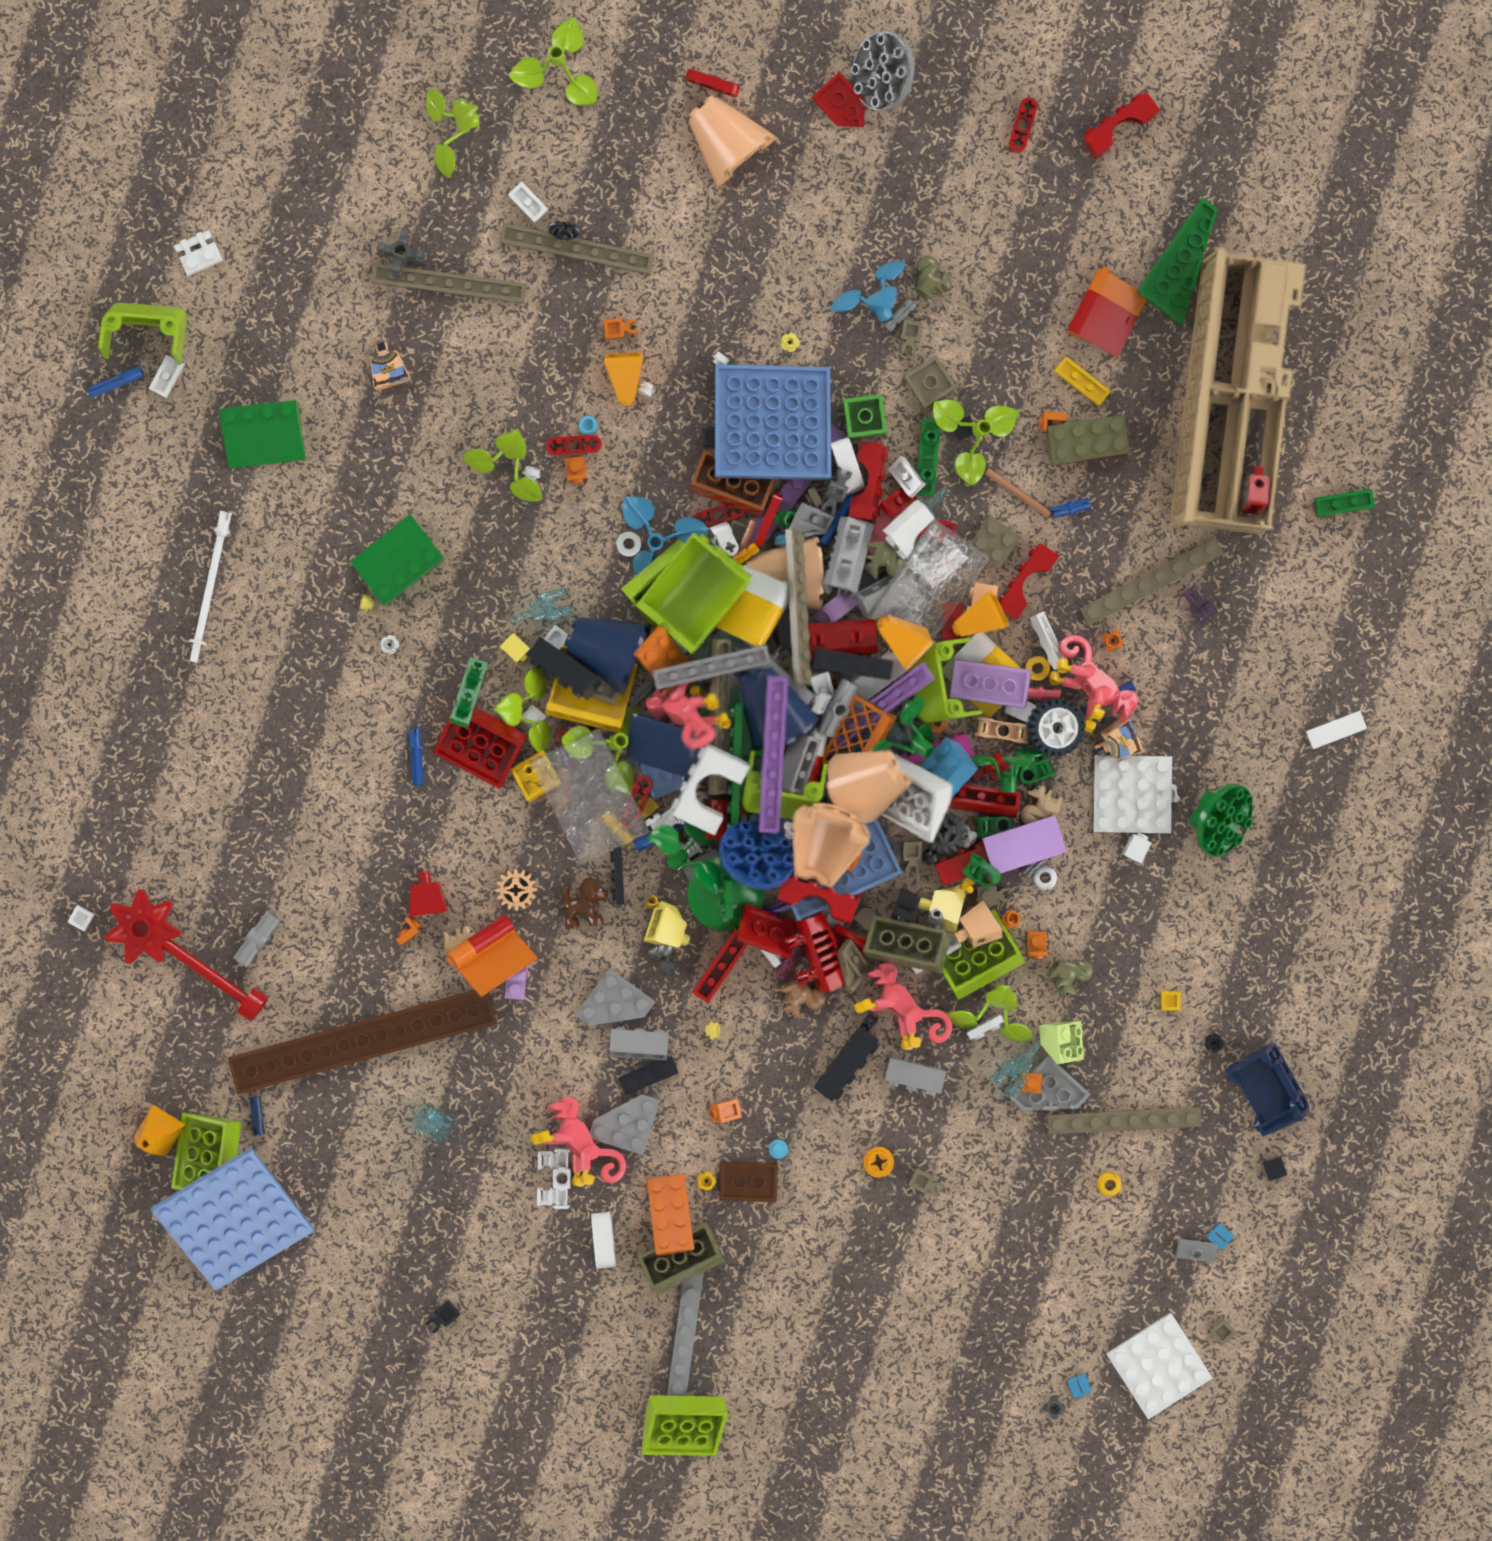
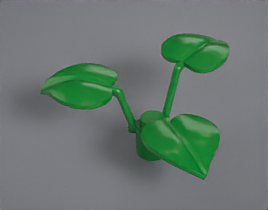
M923 696L910 701L900 715V722L904 724L908 721V724L916 733L910 740L908 747L883 739L876 743L870 752L889 751L890 746H895L912 754L917 752L924 759L931 756L935 749L930 744L933 743L931 726L925 723L917 730L912 723V719L923 709L925 701Z
M1029 748L1015 750L1013 754L1018 756L1002 757L1003 761L1011 763L1010 771H1003V775L1000 774L994 757L974 755L970 756L975 765H993L997 773V780H1001V792L1010 793L1016 792V779L1019 767L1027 770L1029 765L1035 761V757L1045 754L1039 750Z
M685 822V831L693 839L683 849H680L679 835L673 827L662 825L654 829L647 840L663 853L669 855L667 858L668 866L673 870H677L681 866L685 868L695 865L693 872L697 880L716 895L722 880L719 868L711 861H704L703 863L701 861L687 862L689 857L687 850L695 841L702 846L707 845L712 838H705L706 831Z

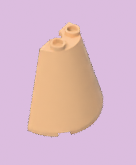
M711 95L704 101L705 105L700 109L698 107L689 114L691 117L689 124L714 182L719 187L733 176V171L759 149L763 151L777 138L774 134L720 98H715Z
M816 534L804 537L803 543L807 609L814 611L822 608L823 599H820V595L824 594L821 547H817L819 538ZM786 545L751 556L746 561V566L781 582L784 580L788 581Z
M891 751L835 754L828 763L826 773L828 774L829 781L826 783L827 790L834 806H838L856 815L859 818L858 822L860 824L870 823L879 818L912 782L905 772L898 770V761Z
M815 803L813 807L807 808L806 805L801 807L793 818L794 876L802 880L813 878L817 880L819 885L832 888L868 844L870 835L866 825H861L856 815L838 806Z

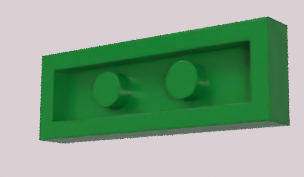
M1372 489L1314 498L1317 517L1375 508Z

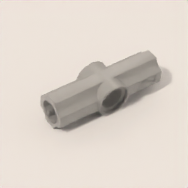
M842 678L834 697L831 698L828 704L827 711L818 728L819 732L826 736L834 737L842 719L849 713L850 702L858 688L856 683ZM838 705H841V708L835 711V708Z
M266 911L258 924L249 931L244 939L245 942L233 958L241 965L248 967L258 951H261L270 939L269 936L281 920L275 914Z

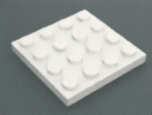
M1095 755L1093 832L1171 833L1172 756H1128L1113 760L1112 756Z
M1171 1312L1106 1353L1148 1419L1212 1379V1376Z

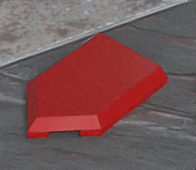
M840 72L811 97L836 126L864 127L865 105L859 99L861 98L863 101L865 99L862 95L854 92V87Z

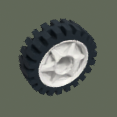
M1050 699L1042 701L1043 703L1037 704L1036 708L1032 709V714L1028 716L1029 722L1026 724V727L1028 728L1027 735L1030 737V742L1036 749L1047 755L1064 756L1067 753L1070 754L1073 752V749L1079 747L1078 744L1083 741L1082 736H1085L1083 728H1086V724L1083 722L1085 719L1081 715L1082 712L1076 708L1077 706L1066 700ZM1058 722L1059 730L1054 732L1053 725Z

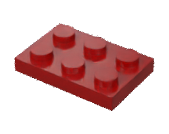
M745 904L742 906L737 941L788 959L791 957L792 948L787 950L785 946L789 943L783 942V939L794 935L796 923Z

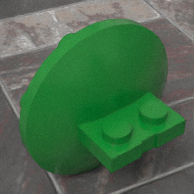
M1237 783L1227 784L1215 793L1208 790L1204 792L1197 809L1188 821V824L1197 828V843L1202 852L1212 857H1221L1230 852L1236 845L1239 846L1242 843L1244 834L1253 822L1251 819L1253 796L1246 787ZM1240 827L1245 828L1242 835L1238 834Z
M720 855L712 857L706 861L713 862L719 868L722 875L718 893L715 895L706 889L697 880L693 872L687 889L688 903L694 916L703 925L717 931H733L735 928L739 929L743 905L749 904L761 909L764 900V889L751 888L736 881L725 870L720 860Z

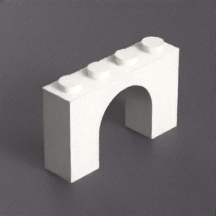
M916 500L890 523L883 532L887 536L885 540L892 547L895 545L898 549L896 551L898 556L908 561L907 567L913 573L917 572L919 575L917 579L923 586L928 585L934 589L967 557L951 540L944 543L936 552L928 557H916L914 541L917 535L935 519L927 507Z
M707 744L705 748H700L697 754L699 759L696 765L692 764L688 772L690 777L687 782L684 781L679 790L682 793L679 799H674L671 809H673V816L715 835L723 820V814L705 806L697 799L695 795L697 784L702 778L711 774H719L741 784L750 767L748 762Z

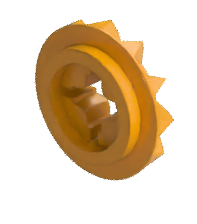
M874 1147L867 1151L864 1157V1168L873 1177H885L894 1167V1158L889 1150L883 1147ZM877 1154L880 1159L885 1160L881 1163V1170L877 1164H871L876 1161Z

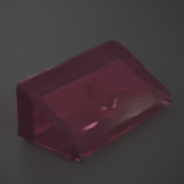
M799 945L792 948L791 957L784 959L775 973L777 978L788 982L806 954L802 946Z

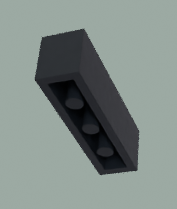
M541 637L526 654L530 659L529 663L534 668H542L544 670L543 673L550 679L556 678L558 680L557 683L564 689L569 687L572 690L571 693L578 699L583 697L588 701L602 684L596 675Z
M816 648L813 668L890 680L893 660Z
M859 1026L815 1083L814 1089L831 1102L834 1099L838 1100L844 1093L843 1087L846 1084L850 1085L855 1079L854 1073L858 1068L861 1070L867 1063L866 1057L869 1053L873 1055L878 1049L879 1045L877 1043L879 1040Z

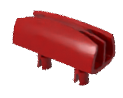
M875 618L808 624L810 659H815L816 648L853 654L878 653Z
M823 912L816 913L798 922L794 918L798 934L784 938L783 942L789 943L785 946L787 950L803 944L810 965V970L795 975V978L801 979L797 982L798 985L802 986L815 980L817 989L821 992H831L845 985L837 956L839 948Z

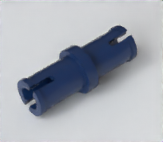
M261 1096L249 1097L251 1109L249 1118L252 1119L253 1136L264 1135L263 1117H265V1113L262 1112Z

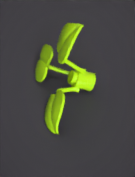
M575 17L566 20L554 31L552 35L553 46L548 51L549 57L546 58L543 68H541L539 60L527 57L519 61L509 73V77L517 85L528 89L537 88L544 82L542 72L547 69L551 62L555 66L562 65L572 82L566 87V97L572 104L578 106L592 105L596 103L598 97L597 87L593 79L588 75L581 74L574 80L565 63V50L576 52L584 43L583 32Z
M428 89L426 109L429 117L435 122L441 121L442 115L444 117H455L456 125L460 131L446 140L443 145L437 144L434 151V158L438 169L447 178H452L451 175L455 168V154L448 144L462 134L467 133L469 129L479 126V117L476 114L478 107L463 99H456L452 107L453 114L446 113L444 111L446 103L442 95L434 89Z
M954 400L935 401L933 403V417L940 429L946 432H953L958 425L972 426L973 434L978 437L970 450V454L967 452L961 453L955 460L957 474L968 485H974L981 479L986 467L983 455L974 454L978 444L990 432L997 437H1005L1010 434L1014 428L1019 411L1006 406H993L985 412L983 420L977 423L960 422L964 417V410L960 403Z
M518 429L497 437L495 443L500 452L494 458H491L487 451L481 449H474L464 453L462 457L473 470L484 474L493 471V462L503 453L509 459L516 458L514 474L516 482L510 484L512 493L519 499L529 502L540 501L543 498L541 489L534 480L518 478L519 459L524 458L527 452L525 442Z
M533 668L528 671L524 678V687L529 695L521 698L519 694L511 693L501 700L494 711L508 725L515 726L520 721L531 724L533 727L528 732L529 741L532 747L540 753L541 750L546 751L551 737L550 727L545 721H538L536 724L534 721L522 717V702L531 699L532 696L535 700H541L546 693V678L542 669Z
M627 706L621 732H616L608 740L592 742L593 735L584 726L573 727L562 736L564 748L576 758L590 756L592 753L591 746L608 744L612 750L617 751L613 761L614 766L608 767L605 771V782L612 790L626 795H630L634 786V772L628 762L621 761L617 764V761L623 752L622 748L628 744L631 714H639V706L635 708Z
M996 985L994 991L987 993V1003L975 1017L967 1011L947 1013L952 1024L962 1029H974L978 1025L977 1021L991 1004L994 1007L1004 1009L1005 1026L1000 1028V1032L1005 1038L1016 1042H1026L1033 1039L1032 1032L1026 1026L1018 1023H1008L1007 1010H1014L1018 1005L1016 997L1008 985Z

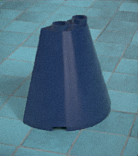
M575 617L571 627L574 629L572 635H568L564 643L567 646L566 652L616 692L624 695L631 678L632 669L637 660L634 653L647 640L652 625L649 623Z
M772 667L757 669L754 674L742 672L737 677L750 740L756 748L763 750L767 676H780ZM788 684L784 746L795 741V736H798L801 732L806 734L819 719Z

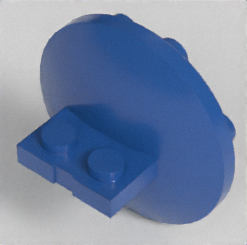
M743 821L733 825L725 832L720 842L719 855L725 870L730 874V877L748 887L756 889L775 888L787 881L794 870V848L791 841L780 830L779 833L759 832V821Z

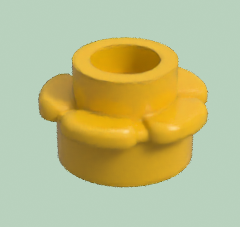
M706 1171L698 1175L697 1184L700 1189L708 1191L716 1184V1178L713 1177L711 1172Z

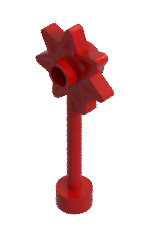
M140 889L135 894L132 906L117 903L110 906V910L119 925L105 935V940L108 942L125 943V962L127 964L133 963L143 952L155 961L161 962L165 960V951H167L239 1002L241 1005L237 1013L249 1022L255 1019L266 1004L269 997L254 987L247 994L171 940L182 936V930L167 921L174 906L173 901L169 900L153 906L146 890Z

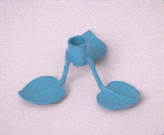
M892 261L877 269L875 277L876 279H881L882 289L870 295L867 300L861 296L860 290H850L841 294L833 302L830 308L831 312L851 310L858 305L859 301H863L870 308L871 312H875L879 321L883 322L890 319L893 315L891 309H893L894 300L897 296V289L895 287H885V281L896 278L903 271L905 261Z
M626 496L623 500L622 509L627 524L634 529H640L645 524L650 536L648 538V546L652 549V554L649 551H641L634 557L633 569L636 575L660 556L655 555L656 550L660 549L668 539L677 536V540L680 539L685 544L693 533L698 536L701 534L706 536L709 532L708 527L700 520L684 517L679 519L674 525L677 533L666 537L658 532L653 533L648 523L654 516L653 504L643 497Z

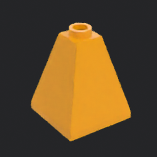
M644 352L608 353L604 356L605 366L617 399L621 402L622 406L633 405L635 401Z
M990 591L954 622L952 628L957 636H966L1003 629L1009 626L1010 623L994 591Z
M888 614L886 617L882 616L877 622L880 633L907 671L933 644L928 629L918 624Z
M153 1104L134 1135L135 1144L149 1154L166 1157L186 1124Z

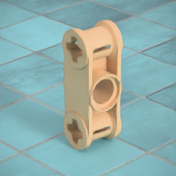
M977 717L978 727L974 736L1003 739L1029 745L1026 724L1008 723ZM1001 725L1008 727L1009 732L1006 736H1001L998 733V728Z

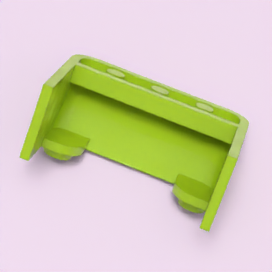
M115 303L103 316L98 349L104 359H109L112 332L119 330L122 324L158 326L164 335L174 337L172 355L177 364L182 365L187 316L182 308Z
M970 638L933 643L909 669L911 671L919 664L925 663L935 678L914 694V699L923 696L925 700L923 709L917 715L920 722L933 723L983 714L982 710L964 713L963 705L958 699L947 700L941 661L951 659L954 653L953 646L970 642Z
M751 751L748 760L750 768L745 777L741 805L747 812L760 814L762 774L752 771L755 752ZM828 764L821 766L819 783H808L804 787L803 795L781 792L780 818L793 820L795 813L801 807L806 805L808 808L813 807L815 803H821Z

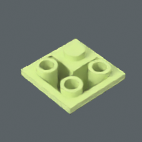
M1081 1021L1039 1025L1040 1044L1056 1064L1084 1059Z

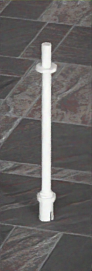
M224 511L219 512L217 528H214L217 537L195 638L189 639V642H193L190 657L192 662L198 661L201 644L206 645L202 638L224 537L230 533L228 528L232 513Z

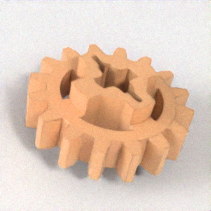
M518 869L514 870V874L509 870L507 871V877L501 875L502 882L497 881V884L500 886V888L495 889L496 892H500L497 899H503L501 905L503 906L507 903L509 910L512 906H515V911L519 910V906L526 909L525 903L531 905L532 901L530 899L536 898V895L533 894L534 891L538 890V888L533 887L536 880L530 881L532 875L525 876V870L521 874L518 873ZM513 877L512 884L505 886V883ZM520 878L524 879L528 886H524L520 882ZM515 885H518V888L525 889L518 892V895H515V892L512 890L508 891V889L514 888ZM524 893H529L528 897L520 902L521 896ZM505 894H509L513 898V902L508 900Z

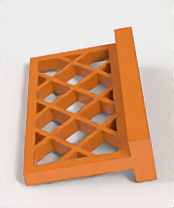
M854 694L849 705V713L842 719L834 737L828 743L824 751L822 763H829V760L826 759L829 752L836 751V754H840L839 749L848 747L849 753H853L852 746L857 744L861 745L862 752H870L876 743L887 737L897 717ZM857 701L863 704L865 712L856 714L854 705ZM875 711L881 717L877 723L872 724L869 713ZM865 714L868 725L859 727L857 716ZM853 717L856 729L847 731L845 722ZM869 727L871 736L863 741L860 729ZM857 731L859 742L851 744L848 733ZM844 734L847 745L838 748L836 739L839 735Z

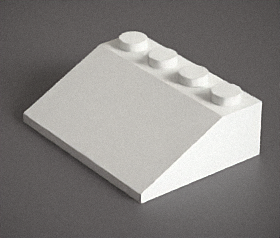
M894 754L898 761V770L905 772L912 783L881 815L926 841L933 842L950 803L952 784Z

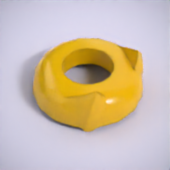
M1035 656L1028 659L1025 669L1031 670L1030 678L1032 680L1040 681L1049 675L1050 664L1044 657ZM1035 663L1043 665V670L1040 673L1032 671V666Z
M1105 1172L1097 1180L1098 1190L1104 1196H1115L1121 1190L1122 1182L1117 1173ZM1107 1180L1115 1182V1187L1112 1190L1105 1188Z

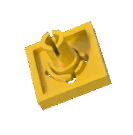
M544 750L511 768L518 785L529 803L562 783Z

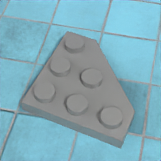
M609 968L575 1015L590 1026L644 1018L656 1001Z
M1047 1055L1031 1072L1042 1074L1041 1094L1021 1092L1020 1084L1009 1098L1023 1111L1078 1109L1091 1094Z
M641 1094L595 1118L590 1130L592 1139L643 1155L660 1099Z

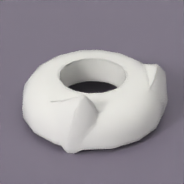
M633 532L620 534L616 542L618 551L624 556L637 554L641 548V538ZM630 538L634 541L635 545L632 549L624 547L623 542L625 539Z
M1040 866L1034 871L1032 881L1041 890H1051L1056 884L1057 874L1050 866ZM1043 872L1050 874L1051 879L1048 883H1042L1040 880V875Z

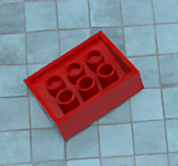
M474 707L468 728L449 722V717L433 754L501 789L526 742L528 734L477 707Z

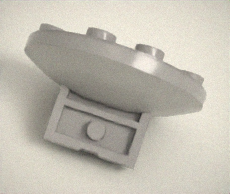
M879 31L870 35L862 42L855 55L851 67L854 92L862 95L865 101L861 98L859 100L866 107L877 111L891 110L898 106L907 94L911 92L914 77L913 55L907 42L894 32Z

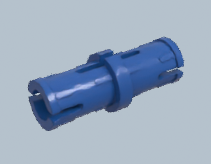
M1089 498L1074 502L1070 500L1066 504L1051 507L1053 519L1069 514L1073 516L1076 512L1090 510Z

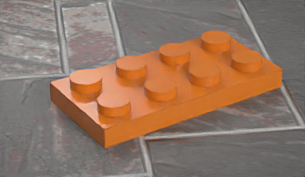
M658 626L634 653L653 679L652 670L690 662L661 626ZM695 681L688 683L685 692L690 688V686H691ZM677 685L662 688V690H667L671 694Z
M685 1174L647 1179L656 1256L695 1250Z

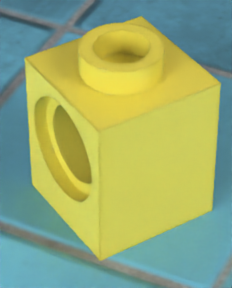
M514 633L500 646L517 663L520 661L525 662L528 659L526 654L530 648Z

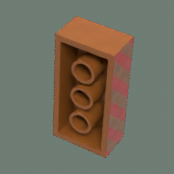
M704 450L689 491L762 517L775 479L715 477V453Z

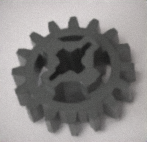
M945 812L933 842H928L932 845L931 848L941 854L944 851L950 854L951 849L956 852L958 845L962 847L961 841L967 839L963 834L968 832V830L963 828L966 826V823L961 821L962 818L958 815L956 816L953 812L950 814Z

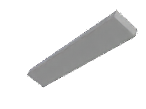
M766 644L652 670L656 689L658 690L771 664Z

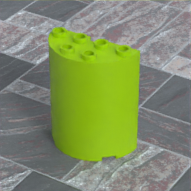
M695 533L691 535L636 605L692 654L696 652L752 581V575L744 569L745 567L742 564L733 560L729 553L716 545L712 546L709 543L711 540L705 535L701 534L698 536Z

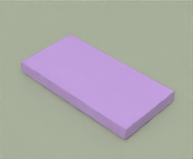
M955 659L949 697L1025 709L1031 670Z
M1055 815L982 838L989 864L998 869L1000 874L1067 852Z

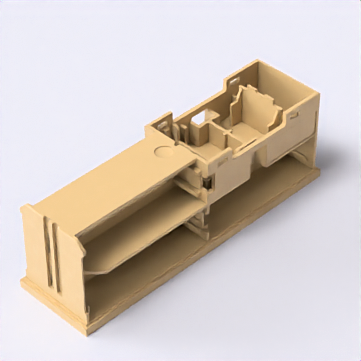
M1217 248L1201 264L1169 528H1179L1186 525L1259 534L1272 529L1271 522L1286 400L1290 396L1293 370L1282 368L1288 310L1291 306H1301L1306 265L1227 254L1226 249ZM1227 271L1236 272L1237 274L1244 273L1231 381L1230 383L1215 382L1214 375ZM1293 290H1297L1296 301L1293 298ZM1278 326L1280 327L1278 345H1273L1274 330ZM1266 371L1275 372V374H1267ZM1283 375H1287L1286 386H1282ZM1267 384H1271L1270 393H1266ZM1211 403L1227 405L1214 513L1198 511ZM1250 408L1266 410L1260 467L1264 468L1263 476L1269 477L1268 505L1259 515H1254L1253 518L1237 516Z

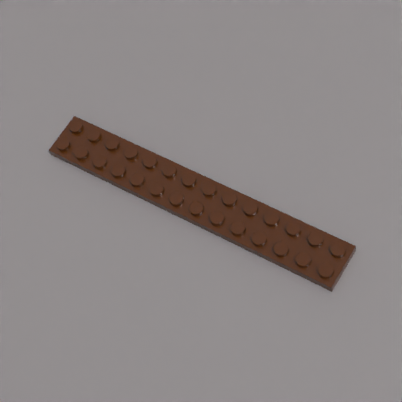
M475 990L230 1056L228 1057V1062L237 1095L495 1025L497 1024V1019L489 992L480 997Z

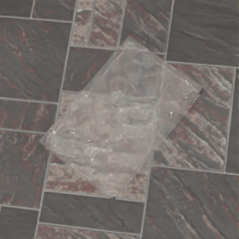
M934 519L868 613V616L878 622L882 616L886 617L888 614L927 628L932 640H934L990 557Z
M600 729L529 762L580 864L650 832Z

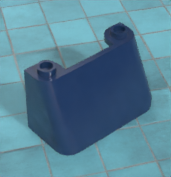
M636 713L631 714L626 759H629L630 764L636 766L645 764L681 776L680 780L687 782L690 777L688 772L692 764L696 765L699 759L697 754L700 748L691 749L685 745L682 739L684 730L682 727L665 723L649 716ZM693 731L691 739L697 740V738L694 735L695 731Z
M1272 1042L1225 1069L1229 1081L1241 1085L1257 1114L1254 1126L1261 1133L1262 1137L1303 1120L1309 1111L1308 1101L1275 1043Z

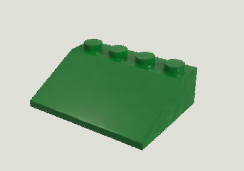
M292 400L219 409L221 429L230 469L306 460L300 404L298 401Z
M410 514L350 562L381 604L387 607L446 559Z

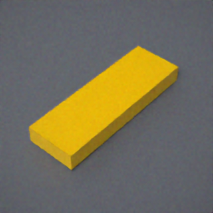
M1067 356L1064 357L1054 370L1058 376L1098 407L1111 392V390Z

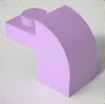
M845 590L824 605L813 616L819 623L836 622L858 605L855 596L847 599V590Z
M528 966L506 980L505 998L524 1000Z

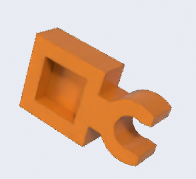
M623 318L603 320L606 340L625 338L624 332L632 335L638 333L637 329H630L632 323H637L636 319H630L626 323H623Z

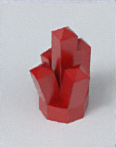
M1000 751L990 756L995 758L1000 774L1009 769L1007 762L1002 760L1004 756ZM991 764L986 765L976 771L970 779L975 781L993 771L989 779L990 781H995L997 779L995 767Z

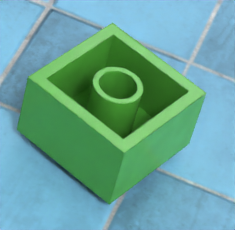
M882 394L843 400L847 437L850 440L886 435L887 428Z

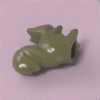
M931 256L922 257L917 263V270L920 274L917 277L916 291L919 296L930 304L934 298V293L942 296L943 290H951L952 273L948 272L942 278H939L935 275L939 268L937 260Z
M888 542L868 543V546L873 549V554L866 556V559L871 560V562L866 563L864 569L874 579H878L880 567H886L887 574L892 578H899L907 571L906 561L901 557H897L895 549Z
M1058 960L1046 975L1050 979H1057L1053 986L1055 988L1060 987L1059 994L1061 996L1078 995V992L1071 985L1075 979L1080 982L1088 981L1092 977L1093 967L1087 961H1078L1075 964L1071 961Z

